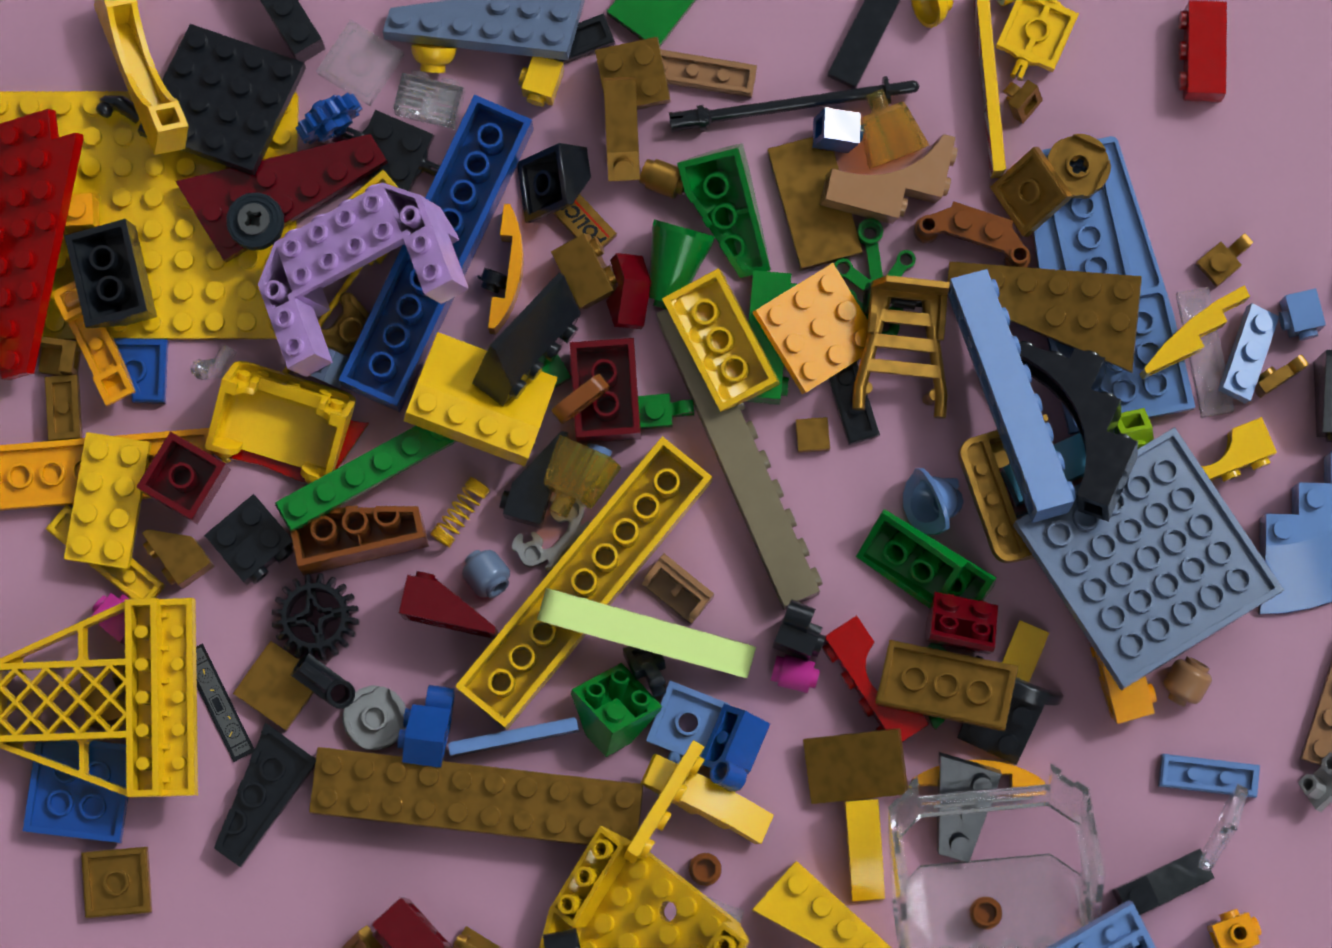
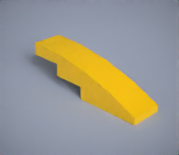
M1245 285L1216 300L1184 324L1164 343L1139 375L1142 380L1198 354L1205 347L1201 337L1222 328L1228 322L1224 312L1245 303L1249 299L1250 295Z
M653 754L641 784L660 795L678 764L658 754ZM689 773L683 783L688 786L687 791L679 804L675 801L672 802L673 804L690 814H699L722 829H731L753 844H762L774 816L772 813L741 795L713 783L710 779L698 773L696 776Z

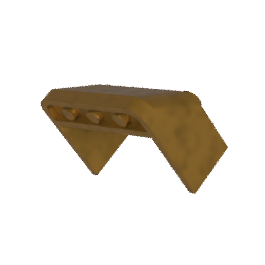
M1047 414L1042 415L1045 423L1048 421ZM998 430L966 440L959 449L958 459L993 556L1002 563L1035 559L1013 526L1017 518L999 470L1010 462Z

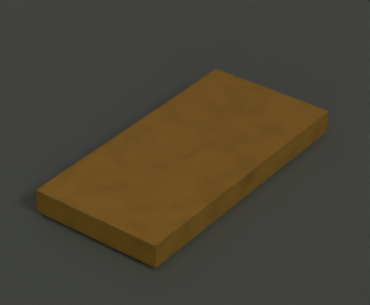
M813 137L768 148V156L800 269L805 270L835 262L841 258L847 259L862 255V248L852 214L819 205L826 174L832 168L839 170L834 151L813 148Z
M889 640L876 705L1005 731L1018 666Z

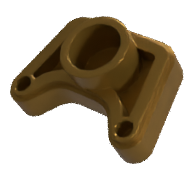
M343 292L340 295L342 312L334 324L327 329H321L327 347L345 355L353 350L370 315L350 292Z

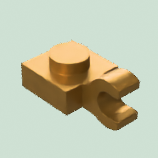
M1244 233L1228 248L1220 242L1199 259L1196 265L1217 288L1242 266L1236 258L1245 252L1253 244V241Z

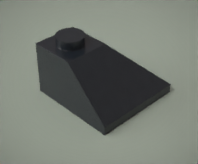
M558 143L518 162L517 167L525 223L534 222L574 203L591 178L587 147Z

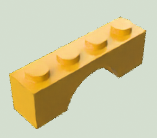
M1260 417L1232 428L1227 433V445L1222 458L1214 464L1201 466L1211 481L1221 477L1223 482L1240 476V470L1251 466L1252 470H1257L1271 463L1269 458L1274 456L1277 451L1263 418Z

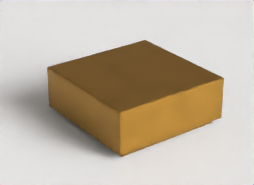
M828 417L796 419L798 453L830 450Z

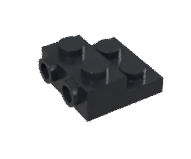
M254 494L204 535L246 585L251 581L254 584L261 581L269 573L267 568L276 560L278 563L283 562L294 551L292 549V538Z

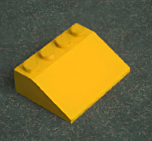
M437 332L408 405L404 421L525 467L558 377L541 371L535 380L529 378L526 381L527 386L517 399L511 397L502 406L472 384L487 350Z

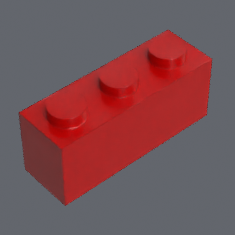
M1189 0L1184 11L1179 13V30H1184V41L1179 43L1178 57L1179 60H1184V72H1179L1178 90L1183 91V101L1221 102L1226 95L1227 2Z

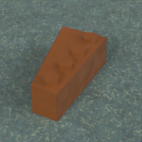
M418 506L337 507L291 533L297 566L303 576L429 547L423 516Z

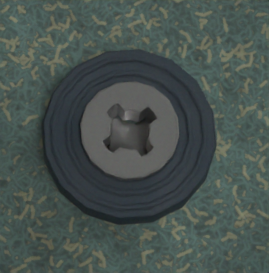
M259 192L247 193L237 198L230 206L226 216L227 229L231 238L241 247L249 250H264L274 245V242L281 237L285 226L284 214L279 204L270 196Z

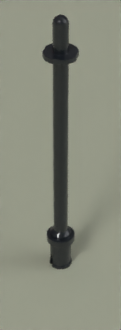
M883 76L882 85L714 110H709L707 107L704 108L703 105H697V109L669 112L671 131L675 132L700 128V131L707 130V126H710L713 122L884 97L885 103L889 105L891 104V96L915 93L919 89V84L915 80L889 84L888 77Z

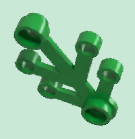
M872 218L862 221L857 232L860 242L866 247L870 279L856 270L848 259H838L834 264L836 268L840 264H846L849 267V271L845 274L840 273L841 277L849 280L862 291H864L867 283L883 277L878 245L883 236V226L878 220ZM872 229L875 231L876 236L868 239L865 237L864 231ZM909 250L901 251L897 256L896 263L887 275L901 277L905 271L911 270L916 262L914 253ZM905 255L909 256L912 263L910 265H903L900 262V258ZM850 290L863 311V303L857 299L856 293ZM890 307V308H889V309H891V310L904 311L903 308H893V307ZM888 323L889 330L882 331V334L897 335L900 324Z

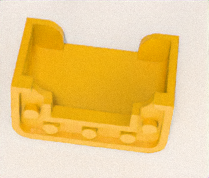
M234 362L221 380L204 449L213 451L216 456L222 458H230L232 455L238 454L242 449L301 468V476L305 478L306 483L310 484L335 470L353 415L356 398L345 391L251 362Z

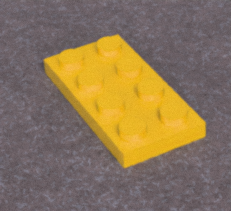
M86 432L64 554L65 560L130 570L143 493L136 486L148 468L151 442Z

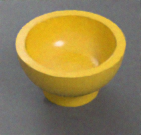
M911 0L917 19L928 28L936 27L942 23L948 11L953 7V0Z
M427 44L411 45L412 55L420 63V71L430 73H445V65L452 62L457 50L454 47Z

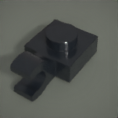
M631 646L623 648V656L635 679L645 677L654 698L665 694L666 690L663 686L665 680L660 672L666 669L663 656Z

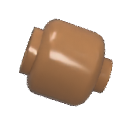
M1187 656L1185 660H1176L1163 681L1164 687L1170 692L1168 698L1185 707L1187 702L1192 704L1200 703L1212 683V677L1208 673L1210 668L1190 656Z

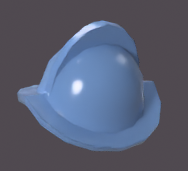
M915 468L907 480L903 492V508L908 521L913 527L926 535H938L950 528L949 519L960 512L964 502L962 493L958 490V479L934 477L924 468Z

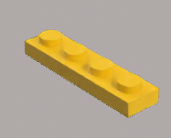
M694 740L692 741L626 850L624 859L634 865L639 856L646 859L655 844V841L650 839L656 828L663 831L672 815L667 811L673 801L679 804L688 789V786L683 783L689 773L696 776L705 761L704 758L700 757L704 749L703 745Z

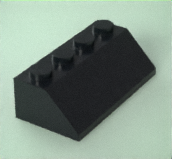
M559 272L493 341L484 356L472 384L502 406L511 397L517 399L527 386L526 381L529 378L535 380L545 366L543 364L544 361L547 359L551 362L561 350L562 346L560 344L563 341L568 344L579 329L575 324L581 313L564 275Z

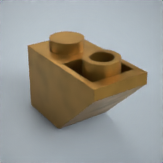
M150 529L142 532L147 539L143 546L153 559L159 557L165 567L161 571L171 585L177 583L184 589L215 567L200 544L192 536Z

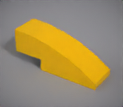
M878 799L845 802L846 839L852 902L885 899Z

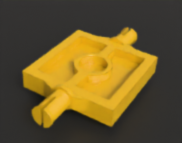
M1016 0L995 47L1011 54L1017 59L1010 76L1015 79L1019 68H1021L1016 80L1022 81L1028 65H1036L1053 72L1079 13L1065 8L1057 0Z

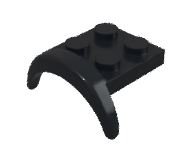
M1016 677L1005 731L963 723L957 738L1017 765L1044 706L1059 705L1064 695L1061 692L1051 691Z

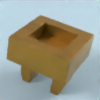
M1027 80L1021 88L1017 84L1010 82L1003 90L1008 95L1006 100L1009 102L1013 118L1022 124L1043 101L1038 86L1030 80Z

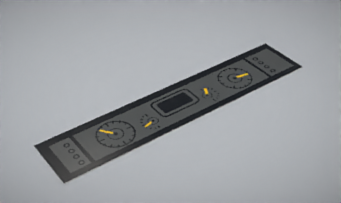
M202 643L196 646L197 688L233 762L253 753L254 747Z

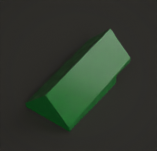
M885 509L880 514L855 556L929 609L935 592L984 601L996 582L995 576Z

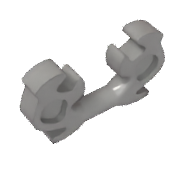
M560 491L551 498L552 504H561L558 512H550L552 518L559 524L563 522L569 523L567 531L553 547L543 549V539L535 532H531L533 540L527 543H523V535L521 533L513 540L512 550L518 553L525 566L536 567L549 561L545 571H551L564 552L590 524V521H587L584 525L580 526L585 512L584 505L579 499L569 496L566 491Z

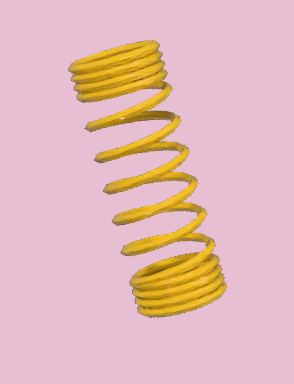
M469 477L465 483L466 487H462V491L468 497L457 494V498L461 503L452 501V505L457 511L450 508L447 509L448 514L452 518L442 516V520L448 526L437 523V526H434L435 528L430 533L433 538L448 548H451L455 539L440 526L460 535V532L448 523L446 519L463 528L465 525L451 512L470 520L455 504L475 513L460 497L480 506V503L465 490L483 499L490 492L488 487L473 477Z

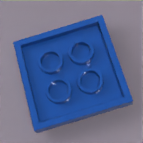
M77 741L36 742L35 754L79 770V744ZM91 741L89 744V774L127 788L126 744ZM33 761L23 831L122 843L128 797Z

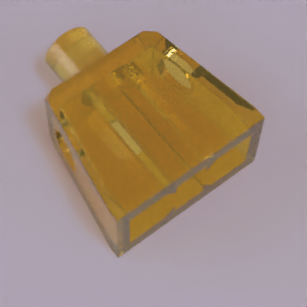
M883 89L866 95L872 113L861 117L860 125H863L864 128L862 140L869 169L929 146L927 139L904 101L889 106Z
M560 435L544 478V485L557 494L549 510L563 518H567L574 503L591 509L619 473L621 466L610 456Z

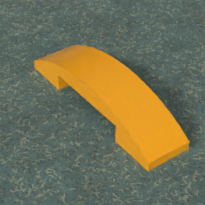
M505 203L500 237L501 241L511 242L512 245L505 298L492 297L488 330L490 334L494 335L504 326L515 306L521 288L524 267L523 244L518 221L511 205Z
M75 280L51 292L64 321L68 322L94 375L92 378L105 405L108 407L135 393L136 391L127 367L108 327L88 329L85 327Z
M969 760L1000 769L1003 776H1009V789L1042 790L1045 788L1044 780L1017 766L990 760ZM939 766L915 776L912 779L911 786L938 787Z

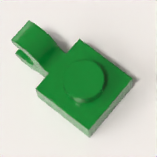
M670 393L638 396L641 430L673 427L672 417L695 416L693 400H681L671 403Z

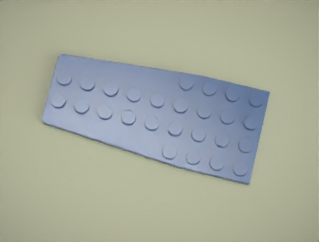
M1113 136L1097 139L1104 145L1105 152L1110 160V175L1105 185L1098 192L1087 199L1071 198L1033 232L1037 268L1141 276L1142 284L1133 373L1105 362V376L1098 392H1109L1116 396V398L1121 399V413L1145 408L1149 419L1194 410L1196 407L1185 360L1143 380L1139 375L1164 343L1178 330L1119 142ZM1051 148L1042 150L1046 158L1048 157ZM1078 159L1077 162L1070 161L1069 165L1073 167L1074 173L1078 174L1080 171L1086 172L1087 170L1083 166L1084 161L1082 159ZM1047 337L1050 351H1057L1065 357H1071L1074 348ZM1062 403L1068 434L1080 433L1076 422Z

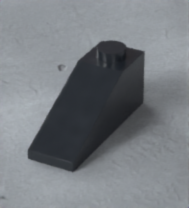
M561 431L515 479L510 491L504 490L499 508L504 509V518L542 528L569 439L568 432Z
M1198 849L1111 890L1118 905L1130 900L1134 903L1139 915L1214 879V876L1201 849Z

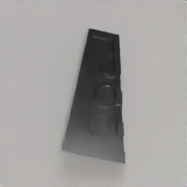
M265 723L214 849L242 868L314 769L316 758Z

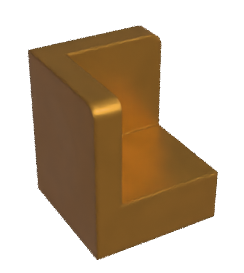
M42 337L39 372L57 376L78 375L81 348L78 342Z

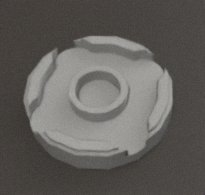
M371 685L359 689L355 692L353 703L349 707L344 708L342 721L346 734L355 744L367 750L379 751L391 747L398 741L400 729H406L403 727L405 703L396 692L386 687Z

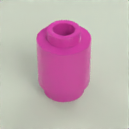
M785 654V657L776 656L770 681L778 682L777 686L808 693L809 687L816 688L820 670L814 669L815 662Z

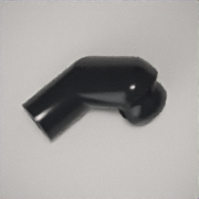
M105 95L99 99L100 103L96 106V112L104 118H109L115 111L120 112L135 124L138 122L139 116L134 104L126 97Z

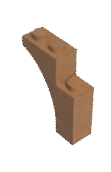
M943 134L936 140L932 148L922 159L904 169L891 173L863 175L832 168L826 174L819 205L893 224L899 219V216L903 217L905 214L908 199L904 198V196L935 204L943 196H947L950 188L951 178L947 177L949 166L954 165L957 157L958 148L954 147L956 137Z

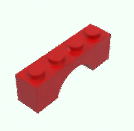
M857 615L826 635L825 645L822 646L823 651L832 663L835 661L839 663L844 671L840 673V676L849 690L855 688L862 699L858 701L861 709L867 717L873 715L880 725L876 728V731L900 728L902 742H904L929 725L923 714L876 705L878 691L869 681L866 672L867 655L875 642Z

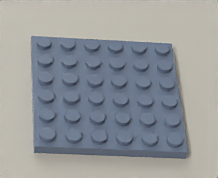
M1175 427L1138 449V458L1109 522L1078 511L1077 494L1080 483L1074 487L1076 499L1069 513L1034 523L1031 522L1030 516L1027 514L1013 524L1121 690L1284 590Z

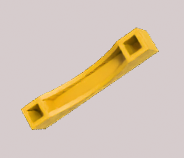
M94 0V9L154 155L185 149L189 125L179 101L167 90L154 65L144 35L137 0Z

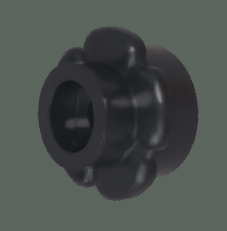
M484 267L482 275L477 276L479 280H482L481 287L486 290L499 293L500 288L506 289L507 276L500 272Z

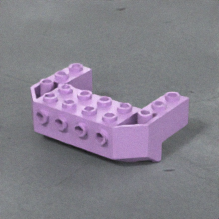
M382 182L369 186L361 195L342 201L337 208L326 214L315 216L310 223L301 228L288 231L285 237L274 242L258 282V287L288 369L307 377L333 363L317 317L330 311L323 288L403 244L407 247L424 295L443 304L469 290L452 245L459 241L458 235L441 207L419 194Z

